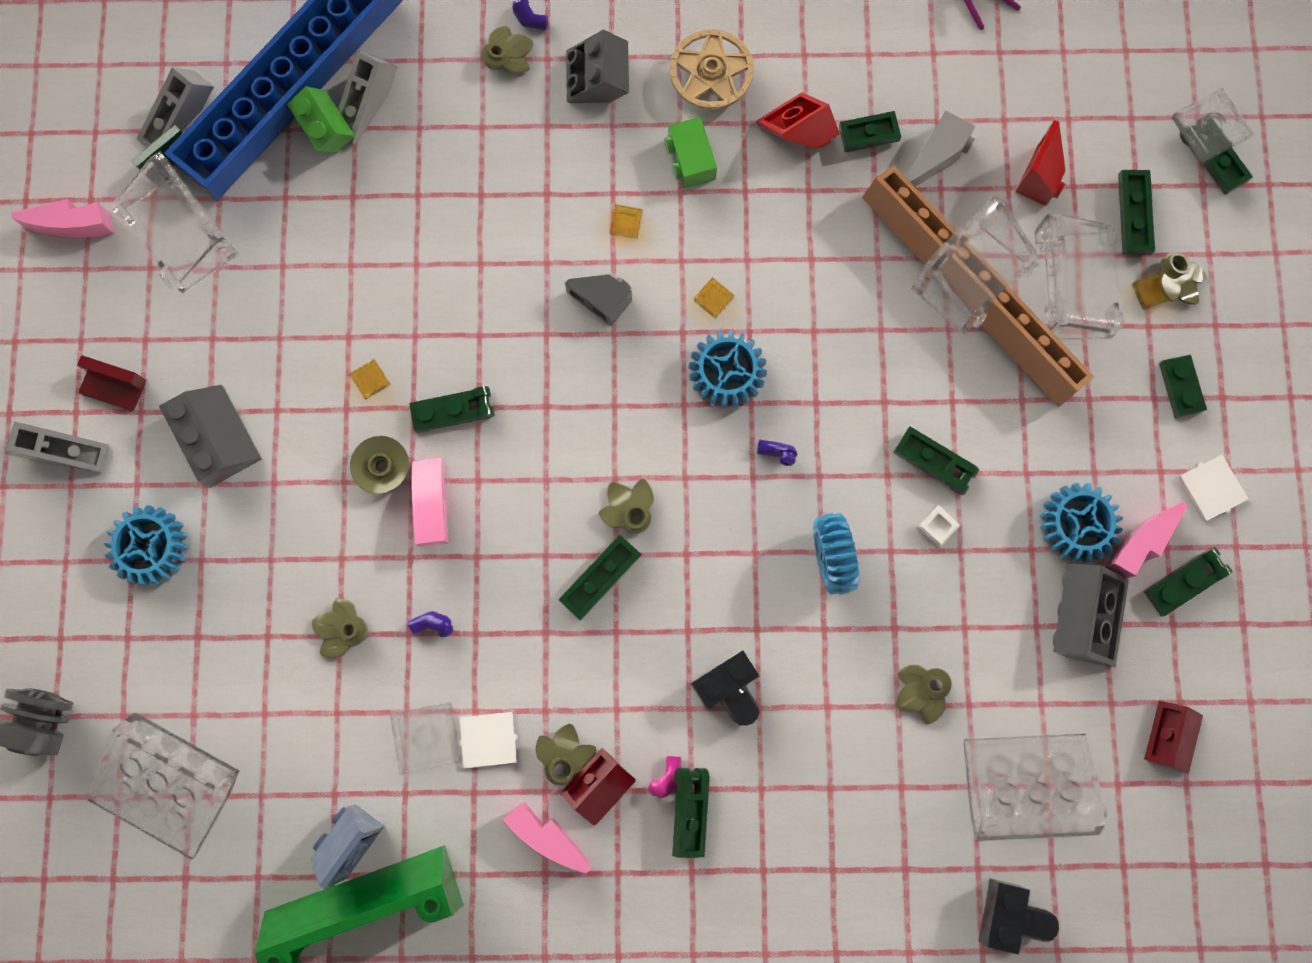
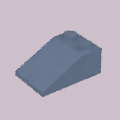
M356 804L348 806L347 809L342 807L332 820L335 826L328 835L324 833L313 846L316 852L310 860L319 886L323 889L347 879L385 827Z

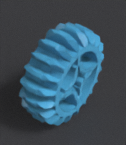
M732 330L729 331L728 338H724L722 331H718L717 340L708 335L706 337L708 345L699 342L697 348L700 352L693 351L691 354V358L695 361L689 362L688 368L694 371L689 374V380L697 381L693 385V390L699 391L704 389L700 398L704 400L710 395V405L712 406L716 404L717 400L722 401V409H726L727 401L732 402L733 408L738 407V399H741L744 404H748V394L752 397H757L758 390L755 387L763 388L765 382L761 378L766 377L767 370L761 367L766 365V359L758 358L762 354L761 348L752 350L755 345L754 339L749 340L747 343L744 342V333H741L739 338L736 339ZM721 350H730L728 355L724 357H718L715 355L711 357V355L715 352ZM739 354L747 359L751 367V374L745 372L746 368L739 365ZM733 359L732 371L730 370L728 374H726L724 380H722L723 369H725ZM704 365L710 367V371L717 375L716 386L707 379L704 373ZM730 382L740 384L745 382L743 386L737 389L724 390Z
M1079 483L1072 484L1071 488L1065 485L1060 488V493H1052L1050 495L1052 501H1046L1043 505L1047 512L1040 514V518L1047 521V523L1040 525V529L1043 531L1048 530L1049 532L1043 540H1053L1054 542L1050 550L1056 551L1061 548L1060 558L1064 559L1070 555L1071 561L1074 563L1078 562L1080 558L1084 563H1089L1092 557L1095 560L1103 558V553H1111L1113 549L1110 544L1115 545L1120 541L1115 534L1122 533L1123 531L1122 527L1116 525L1117 522L1123 520V516L1114 514V511L1119 509L1120 505L1114 504L1111 506L1109 504L1112 495L1108 494L1102 497V488L1100 487L1092 492L1091 483L1084 484L1082 488ZM1073 500L1086 503L1079 511L1073 508L1069 510L1064 507L1068 501ZM1096 511L1100 516L1101 524L1096 519ZM1080 517L1084 520L1082 524H1085V527L1081 529L1078 525L1080 522H1077V519ZM1060 521L1067 527L1066 535L1062 530ZM1083 535L1098 538L1092 546L1076 544L1077 540L1081 539Z
M150 505L145 506L144 510L134 507L133 515L128 512L122 513L123 522L119 520L113 521L117 529L115 531H107V534L112 537V541L103 544L105 547L111 548V551L104 556L106 559L113 560L109 567L111 570H118L117 576L121 579L127 578L128 583L135 585L138 582L141 586H148L149 582L154 585L160 584L161 577L166 580L171 579L170 569L176 572L180 571L179 566L176 564L178 560H187L184 555H181V550L189 549L187 544L181 542L188 537L187 533L180 532L184 525L180 521H175L176 515L172 513L166 514L165 509L159 507L155 510ZM158 523L162 529L159 531L153 530L148 533L141 526ZM146 540L150 541V544H148L149 548L147 551H144V547H147L145 546ZM166 545V550L164 554H162V549ZM145 559L151 562L153 566L146 569H137L132 563L136 560L141 561Z
M829 513L817 517L813 523L814 546L825 588L831 595H842L857 590L860 581L859 563L857 561L855 542L853 541L847 519L841 513Z

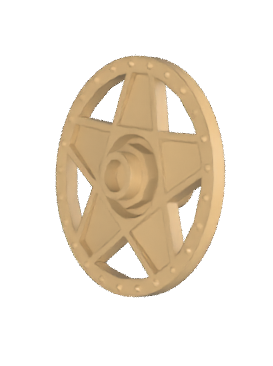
M701 30L687 36L678 44L670 61V77L676 92L689 104L702 109H722L733 105L746 94L753 79L754 64L750 51L739 38L722 30ZM706 38L701 52L684 50L692 42ZM722 39L735 45L742 54L725 53ZM676 65L690 74L684 89L677 78ZM748 69L746 80L737 92L732 77ZM711 90L722 101L709 102L697 98Z

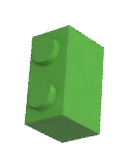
M305 86L287 104L317 151L338 153L355 137L326 90Z
M701 117L668 125V137L664 138L668 154L673 153L675 159L672 167L676 180L681 179L684 188L715 180L717 166Z

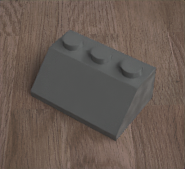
M223 385L185 391L159 405L196 479L205 486L211 488L262 460Z
M1067 563L1066 573L1062 579L1064 587L1062 600L1058 605L1057 631L1053 635V652L1067 658L1116 667L1129 579L1100 565Z

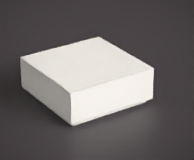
M938 505L921 522L917 529L939 548L960 525Z

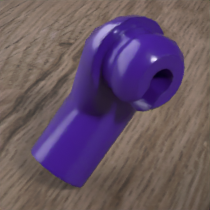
M515 0L513 2V13L523 27L547 30L548 16L534 14L528 0Z
M760 439L758 441L757 454L780 457V463L785 466H791L796 462L795 457L798 454L794 446Z
M435 611L427 612L407 622L413 635L428 628L437 631L440 637H447L453 632V626L449 617Z

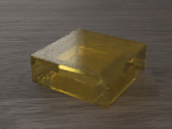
M615 204L610 234L638 239L643 209Z
M1161 272L1135 281L1131 285L1143 310L1169 301L1161 289Z
M712 277L694 297V302L716 319L733 300L734 294Z
M375 359L349 373L366 400L391 385Z

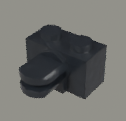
M743 650L691 683L706 710L721 702L733 722L740 726L753 724L760 714L759 706L746 686L760 676Z
M990 878L978 941L989 948L1019 955L1022 937L1042 942L1052 941L1059 932V923L1057 917L1051 912L1028 906L1029 889L1021 885Z

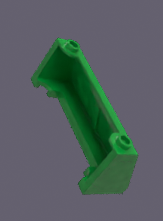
M445 845L266 910L255 949L257 963H300L299 957L301 952L311 944L414 906L418 916L426 922L433 923L453 916L464 904Z

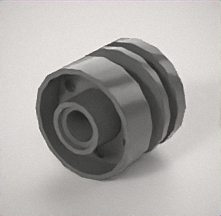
M7 688L4 697L17 701L18 704L1 705L0 710L14 716L13 720H0V746L7 748L8 751L30 756H39V754L58 755L64 734L52 729V723H68L69 717L56 713V710L71 711L74 702L66 700L56 693L39 689Z

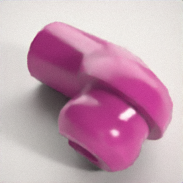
M666 756V773L659 780H652L649 784V792L652 796L664 798L677 788L674 781V773L677 768H681V757Z

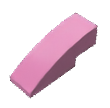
M65 199L11 213L12 219L25 229L40 234L64 238H91L114 234L110 213L98 202L76 207L71 201Z
M442 458L412 462L413 523L415 544L419 547L449 544L446 517L448 516Z
M1181 502L1157 513L1139 525L1118 546L1105 567L1125 578L1136 576L1145 558L1151 560L1162 555L1188 504Z
M523 802L503 819V822L516 836L546 858L583 873L591 870L592 864L554 818L543 825L529 806Z

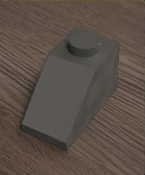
M610 274L572 278L565 282L566 292L610 326L614 324L633 301L630 285L622 278L618 277L615 279Z

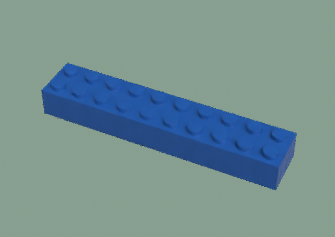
M307 0L164 154L178 170L218 201L295 118L287 104L305 86L322 89L403 0Z

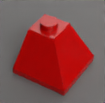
M803 92L756 121L758 126L785 140L816 149L828 145L831 139L840 134L830 105Z
M1053 120L1040 140L1015 191L1045 206L1052 197L1057 199L1065 186V183L1061 181L1066 169L1060 123Z

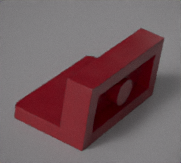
M81 355L77 366L85 370L86 375L79 393L89 398L134 411L147 380L135 372Z
M1159 701L1144 760L1171 767L1188 774L1203 715L1187 706Z
M601 748L560 794L576 812L591 824L596 825L635 783L636 779L606 750Z

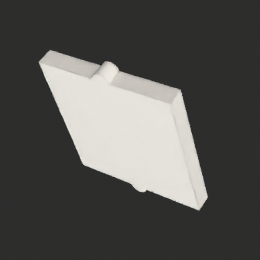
M1222 454L1206 463L1199 462L1196 464V468L1178 476L1204 522L1221 513H1230L1231 508L1248 500L1247 495Z
M513 712L459 718L461 740L458 744L462 746L464 768L517 763L515 740L518 739V735L515 734Z

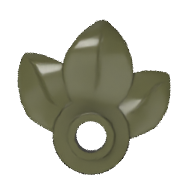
M508 26L498 27L489 34V44L485 45L482 50V59L489 69L500 70L504 68L513 74L524 73L530 69L529 64L524 59L533 47V41L530 38L521 34L512 35Z
M1170 253L1164 256L1160 263L1163 272L1160 285L1165 297L1171 302L1178 298L1186 304H1198L1197 283L1207 279L1205 272L1195 262H1189L1187 257L1181 253Z
M641 479L631 490L622 484L611 482L608 488L610 506H606L598 512L603 522L612 528L624 527L631 533L645 531L651 522L649 509L654 501L649 483L645 479ZM639 514L642 517V521L638 524L632 523L630 520L632 515Z
M336 598L333 603L332 612L320 613L312 620L314 632L324 639L320 649V655L324 657L335 658L343 656L350 646L359 645L366 639L368 634L367 625L362 618L356 615L355 606L345 599ZM353 626V634L349 635L350 627Z
M919 665L904 667L897 673L905 686L898 694L896 707L907 712L920 710L926 724L937 721L946 710L945 696L949 694L952 687L950 676L939 668L926 670ZM933 679H939L942 682V687L940 689H933L930 686V682Z
M567 724L558 729L553 739L540 735L535 751L538 760L545 765L544 773L548 781L555 785H564L571 781L574 774L579 773L595 756L596 746L579 745L578 735L574 726ZM559 763L563 764V773L556 775L554 772L555 766Z

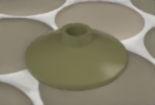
M374 436L364 440L356 447L350 460V471L356 484L363 490L373 494H385L397 489L405 481L410 466L405 448L397 440L387 436ZM385 462L387 464L386 470L379 472L377 470L378 465Z

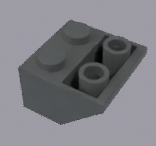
M603 29L566 50L567 102L610 103L629 93L627 40Z

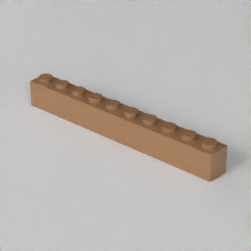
M892 166L874 179L862 199L1058 408L1094 377L895 166Z

